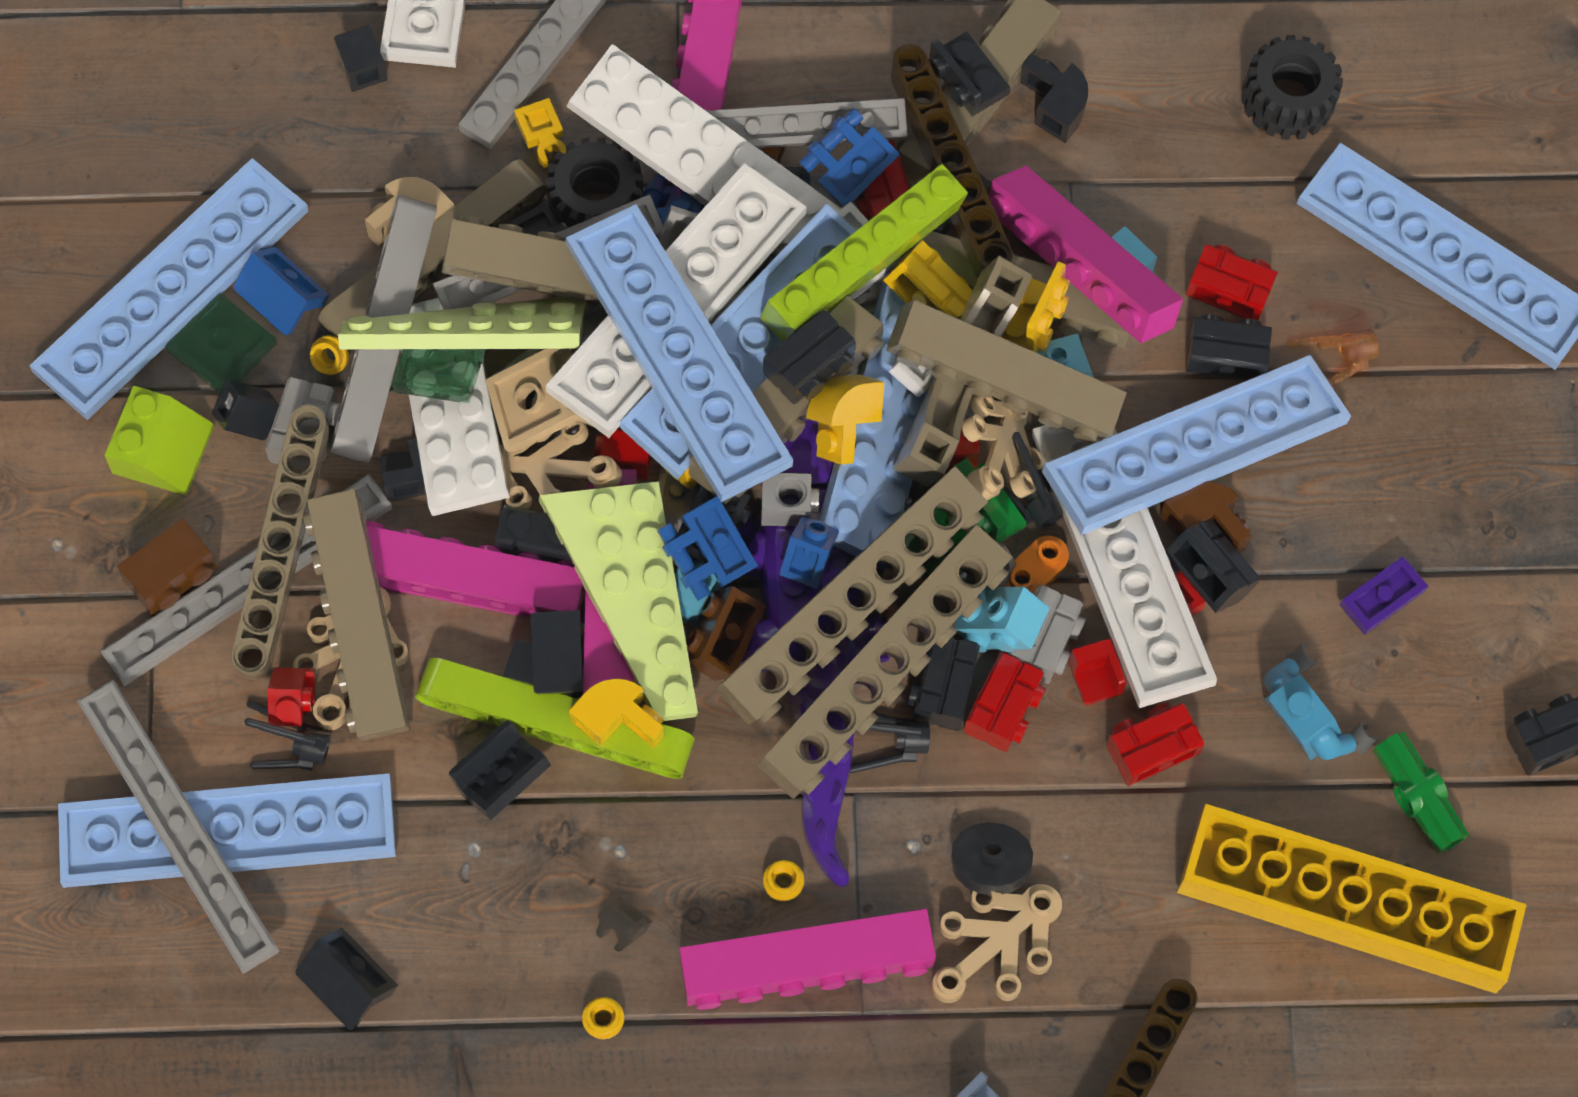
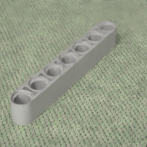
M402 195L397 196L365 316L373 318L410 313L437 206ZM355 349L329 453L369 463L400 349Z

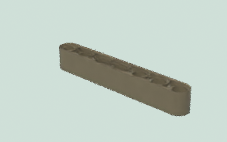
M517 159L508 164L433 223L413 301L432 287L433 283L438 282L447 275L442 273V267L452 219L460 220L461 216H470L483 220V225L499 228L500 224H506L528 212L543 199L547 193V185L522 159ZM378 266L337 296L321 311L318 321L332 336L338 338L343 321L355 316H365Z
M313 405L298 407L293 411L289 420L232 649V662L235 668L243 677L250 680L263 678L269 673L273 664L306 529L303 513L309 511L307 500L314 497L329 436V427L323 412ZM304 420H318L320 422L318 430L311 435L300 433L299 427ZM297 457H306L310 460V466L305 472L294 473L290 471L291 462ZM296 495L301 498V503L295 511L285 512L280 509V503L286 496ZM280 533L290 535L291 543L285 550L276 551L271 548L273 537ZM269 572H277L282 575L280 585L272 590L262 588L261 580L263 576ZM259 611H268L272 614L271 623L263 629L252 627L251 621L253 616ZM259 650L262 652V661L257 667L246 668L242 666V657L247 651Z

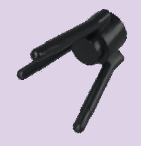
M1014 432L1013 438L1037 491L1026 498L1028 502L1026 508L1005 484L1003 489L1025 519L1026 525L1034 522L1038 529H1042L1063 518L1064 512L1052 487L1043 475L1047 486L1045 488L1021 434Z
M252 700L247 701L246 705L248 708L268 717L267 706ZM252 718L244 720L247 726L294 740L292 754L299 755V759L252 761L250 763L252 769L301 768L312 771L314 763L324 765L330 746L331 733L324 732L323 728L303 722L301 727L290 726L297 729V731Z
M875 713L879 718L868 730L894 733L895 749H902V753L851 764L850 773L901 762H917V754H928L929 722H918L917 719H902Z

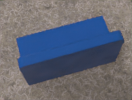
M276 247L252 252L234 284V290L284 335L292 334L304 312L323 307L329 296L326 291Z

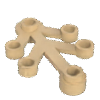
M976 395L970 400V405L975 415L963 421V433L971 442L986 440L993 441L985 466L969 473L968 481L986 500L997 496L1000 493V489L1004 486L1000 470L1005 458L1011 478L1010 485L1015 495L1019 498H1024L1034 493L1036 490L1020 452L1017 456L1012 439L1013 433L1019 432L1037 471L1043 468L1044 463L1040 452L1034 447L1030 448L1024 427L1027 423L1028 411L1025 413L1014 412L1004 407V401L1000 399L994 401L992 396L984 398ZM994 416L998 425L986 424L983 418Z
M576 421L562 428V434L529 457L519 455L534 443L514 453L506 451L504 445L500 444L510 498H506L505 501L508 506L528 510L532 505V496L523 486H518L512 473L527 474L539 494L546 495L562 493L559 489H555L547 476L585 478L598 489L617 486L621 481L622 471L614 459L609 456H596L590 462L555 459L571 446L579 445L587 439L588 428L581 421ZM580 428L576 434L570 435L573 429ZM551 434L536 442L546 441L551 436ZM606 467L603 472L598 473L602 468ZM524 495L519 503H514L518 496Z
M380 587L387 617L391 609V600L387 591ZM331 614L324 618L315 617L307 625L308 636L316 644L328 642V630L334 629ZM387 618L393 648H401L403 650V654L395 658L398 667L407 662L409 652L407 645L398 639ZM316 626H325L327 631L323 635L317 636L312 633ZM329 644L311 654L303 653L298 655L294 660L293 667L299 668L303 662H311L313 664L312 669H315L316 677L319 668L340 659V654H333ZM340 662V665H339L338 669H342V663H341V662ZM337 673L329 694L318 698L313 706V714L317 724L326 730L338 729L346 721L344 701L347 693H341ZM328 710L338 711L339 714L336 719L326 720L324 718V714Z
M1036 884L1029 887L1023 895L1002 894L991 891V895H988L991 902L988 905H980L976 901V896L979 893L972 892L970 903L972 908L979 913H987L992 909L1019 912L1008 922L964 919L960 913L954 911L944 914L940 922V932L944 937L957 939L960 936L988 939L956 967H943L935 973L931 985L934 996L944 1003H953L959 1000L966 987L965 981L1001 951L1000 977L996 982L995 992L1001 1000L1012 1001L1016 999L1021 990V981L1017 977L1019 935L1030 925H1032V949L1026 958V966L1033 974L1041 975L1046 973L1052 963V955L1048 951L1049 924L1059 917L1062 910L1061 897L1053 887L1045 884ZM1044 898L1048 901L1049 907L1045 910H1040L1035 906L1034 900ZM954 919L959 922L960 929L954 932L949 931L945 927V922ZM1037 954L1042 955L1046 959V965L1037 967L1032 963L1031 958ZM951 976L956 980L957 986L953 989H947L942 985L941 980L944 977ZM1004 981H1011L1014 983L1016 991L1007 994L1002 991L1000 985Z

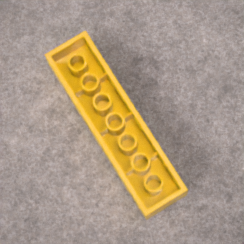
M1205 804L1198 818L1177 893L1495 994L1508 982L1527 905L1209 804Z

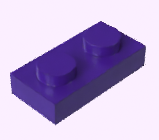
M1402 556L1342 599L1339 605L1360 631L1366 635L1426 592L1428 585Z

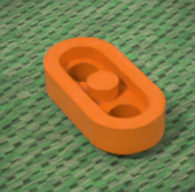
M1042 536L1036 539L1014 560L1016 566L1004 587L1024 586L1034 595L1039 585L1048 587L1067 566L1069 551L1066 544L1055 536ZM1047 549L1055 552L1056 557L1046 558L1042 552ZM1019 575L1025 576L1029 582L1024 585L1018 584L1015 581V577Z

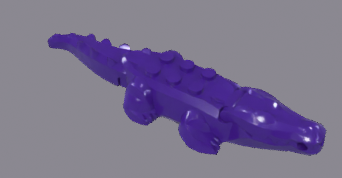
M807 419L802 433L794 441L790 442L787 440L784 443L793 458V466L781 473L811 474V488H819L818 513H811L810 519L819 520L834 462L816 456V437L819 422ZM786 495L780 499L787 505H794L800 501L794 495ZM750 513L742 530L736 529L758 567L747 572L746 575L760 579L761 599L766 607L763 612V619H760L758 625H756L740 665L856 557L833 546L818 589L781 576L779 574L788 543L796 526H762V514L755 516L753 513ZM849 588L847 591L848 601L855 607H861L860 591ZM878 614L868 615L865 618L869 623L866 629L852 641L847 636L844 637L836 645L841 652L824 668L817 663L806 674L811 680L794 696L788 691L789 711L793 724L889 621L887 617L881 618ZM820 615L818 618L820 630L825 634L833 635L835 631L833 620L828 616ZM795 642L790 643L789 654L791 658L797 662H804L806 652L803 646ZM881 655L880 662H887L891 656ZM835 713L827 714V723L832 729L844 730L845 723L841 716ZM854 733L846 741L852 748L836 765L829 760L822 767L820 772L825 778L809 795L802 790L801 818L806 843L820 869L830 881L839 887H845L849 883V873L839 857L835 836L851 769ZM800 743V753L804 758L808 760L818 759L817 749L812 744Z

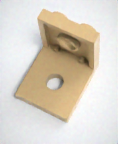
M544 349L485 379L506 451L514 453L576 421L590 425L546 392V384L575 353L574 349ZM536 390L537 401L532 408L527 410L525 405L526 398L530 392Z

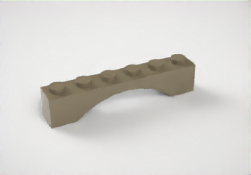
M998 256L981 271L960 320L1001 337L1017 311L1033 275ZM935 377L933 378L894 464V470L925 487H929L945 475L959 443L963 420L973 395L968 391L967 385L956 380L950 383Z

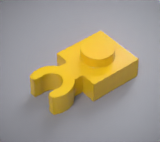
M550 98L514 110L515 120L528 149L539 145L537 150L538 161L544 169L548 167L547 153L552 151L566 153L565 144L557 139L564 136L563 128Z

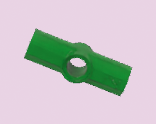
M1405 732L1395 733L1375 746L1372 752L1394 785L1393 792L1397 803L1408 817L1416 819L1436 853L1446 852L1467 839L1470 834L1447 800L1448 791L1444 781L1435 769L1426 767Z

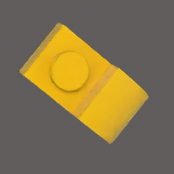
M858 374L837 376L825 382L821 392L811 399L806 415L807 419L819 422L816 437L817 457L841 465L854 463L856 424L882 421L883 381Z
M610 679L597 683L588 689L569 710L570 721L600 747L622 723L653 749L664 738V727L661 725L663 722L662 717L646 704L642 708L638 706L644 699V690L641 686L628 680Z

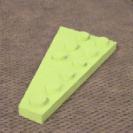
M555 297L500 304L481 302L474 304L472 307L373 318L355 316L342 323L338 333L339 349H579L588 304L587 301Z
M659 481L540 495L538 501L556 529L555 533L575 565L574 569L603 623H606L614 638V644L619 654L623 655L634 676V682L643 688L646 705L655 710L662 717L663 721L696 717L698 710L672 556H666L662 549V546L665 544L657 532L666 526Z

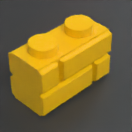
M923 240L908 252L883 279L906 304L916 300L955 318H958L963 313L973 291L969 287L968 282L963 277L957 275L941 259L940 254L935 249L930 248Z

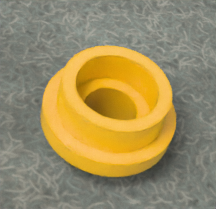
M327 335L313 343L310 351V360L317 371L327 375H334L341 372L347 366L349 352L348 349H339L337 337ZM327 348L333 351L335 360L328 357Z
M778 860L770 864L765 870L763 886L771 898L777 901H790L801 893L804 886V874L801 868L794 862ZM780 876H787L791 880V884L786 888H782L776 884V879Z
M595 998L583 1010V1026L587 1033L594 1038L610 1039L616 1036L623 1027V1009L612 998ZM600 1013H607L612 1019L609 1024L601 1026L596 1023V1016Z

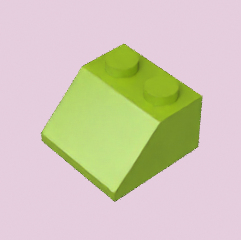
M133 385L104 456L112 474L187 496L213 432L214 424L170 396Z

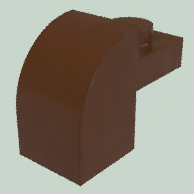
M1206 481L1188 491L1165 500L1160 513V517L1177 537L1187 528L1212 519L1221 530V533L1227 537L1239 553L1246 550L1252 536L1246 520L1240 514L1233 513L1239 496L1233 490L1220 483Z

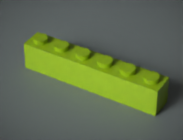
M941 164L770 298L760 316L761 320L781 342L785 341L822 310L830 313L846 296L850 297L956 213L968 192L946 167Z

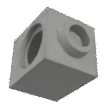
M779 473L762 482V526H797L802 517L810 518L811 513H818L819 488H811V474ZM786 495H794L800 501L794 505H787L780 499Z

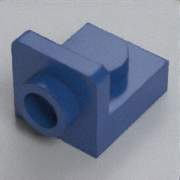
M802 517L790 537L779 575L818 589L831 549L838 538L839 530L828 526L821 520Z

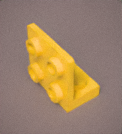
M1057 262L1047 284L1031 278L1022 301L1001 338L1035 353H1038L1039 350L1045 352L1053 334V330L1049 328L1054 318L1061 319L1069 297L1065 296L1070 280L1065 278L1066 264Z

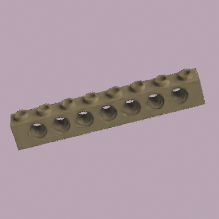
M956 466L953 467L715 688L716 691L748 725L757 719H760L763 723L767 722L781 709L782 706L777 701L787 691L794 696L811 680L806 674L817 663L824 668L841 652L836 645L844 637L847 636L851 641L868 627L869 623L865 618L874 609L881 614L898 598L893 592L903 582L911 586L927 571L922 564L932 555L937 560L942 557L955 544L951 537L960 528L967 533L983 518L979 510L988 501ZM935 508L946 512L949 518L948 526H941L935 521L933 516ZM906 535H912L919 540L921 545L919 553H913L907 549L905 545ZM877 562H885L890 566L892 570L891 580H884L877 574ZM849 588H854L861 592L864 599L862 607H855L850 604L847 598ZM820 615L828 616L833 620L835 625L833 635L825 634L820 630L818 626ZM795 642L803 646L806 652L804 662H797L791 658L789 654L790 643ZM761 670L771 671L777 679L775 690H768L761 685L759 681Z
M976 524L763 757L757 766L793 799L802 790L809 795L825 778L820 772L822 767L829 760L836 765L852 748L846 742L855 731L863 735L879 718L873 711L882 701L888 706L891 705L905 689L899 682L908 672L914 677L920 673L931 660L926 654L927 651L935 643L942 648L957 632V629L952 624L961 614L968 619L984 602L978 595L986 586L994 591L1009 574L1004 566L1013 557ZM965 569L970 571L975 577V584L969 585L964 583L959 576V570ZM933 598L944 599L949 605L950 612L945 614L937 611L933 605ZM914 626L920 629L923 633L924 641L915 642L911 640L907 634V627ZM889 655L893 657L897 662V671L891 672L886 670L881 665L880 656ZM855 684L865 685L870 690V701H863L857 698L853 690ZM835 713L841 716L845 723L844 730L832 729L827 723V714ZM800 743L812 744L817 749L818 759L808 760L804 758L800 753Z

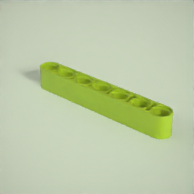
M440 658L428 659L415 695L419 702L435 709L499 727L505 720H510L520 734L672 779L683 777L695 741L691 734L661 724L664 727V738L653 749L622 723L600 747L570 721L569 710L579 699L563 694L537 695L534 693L532 685Z

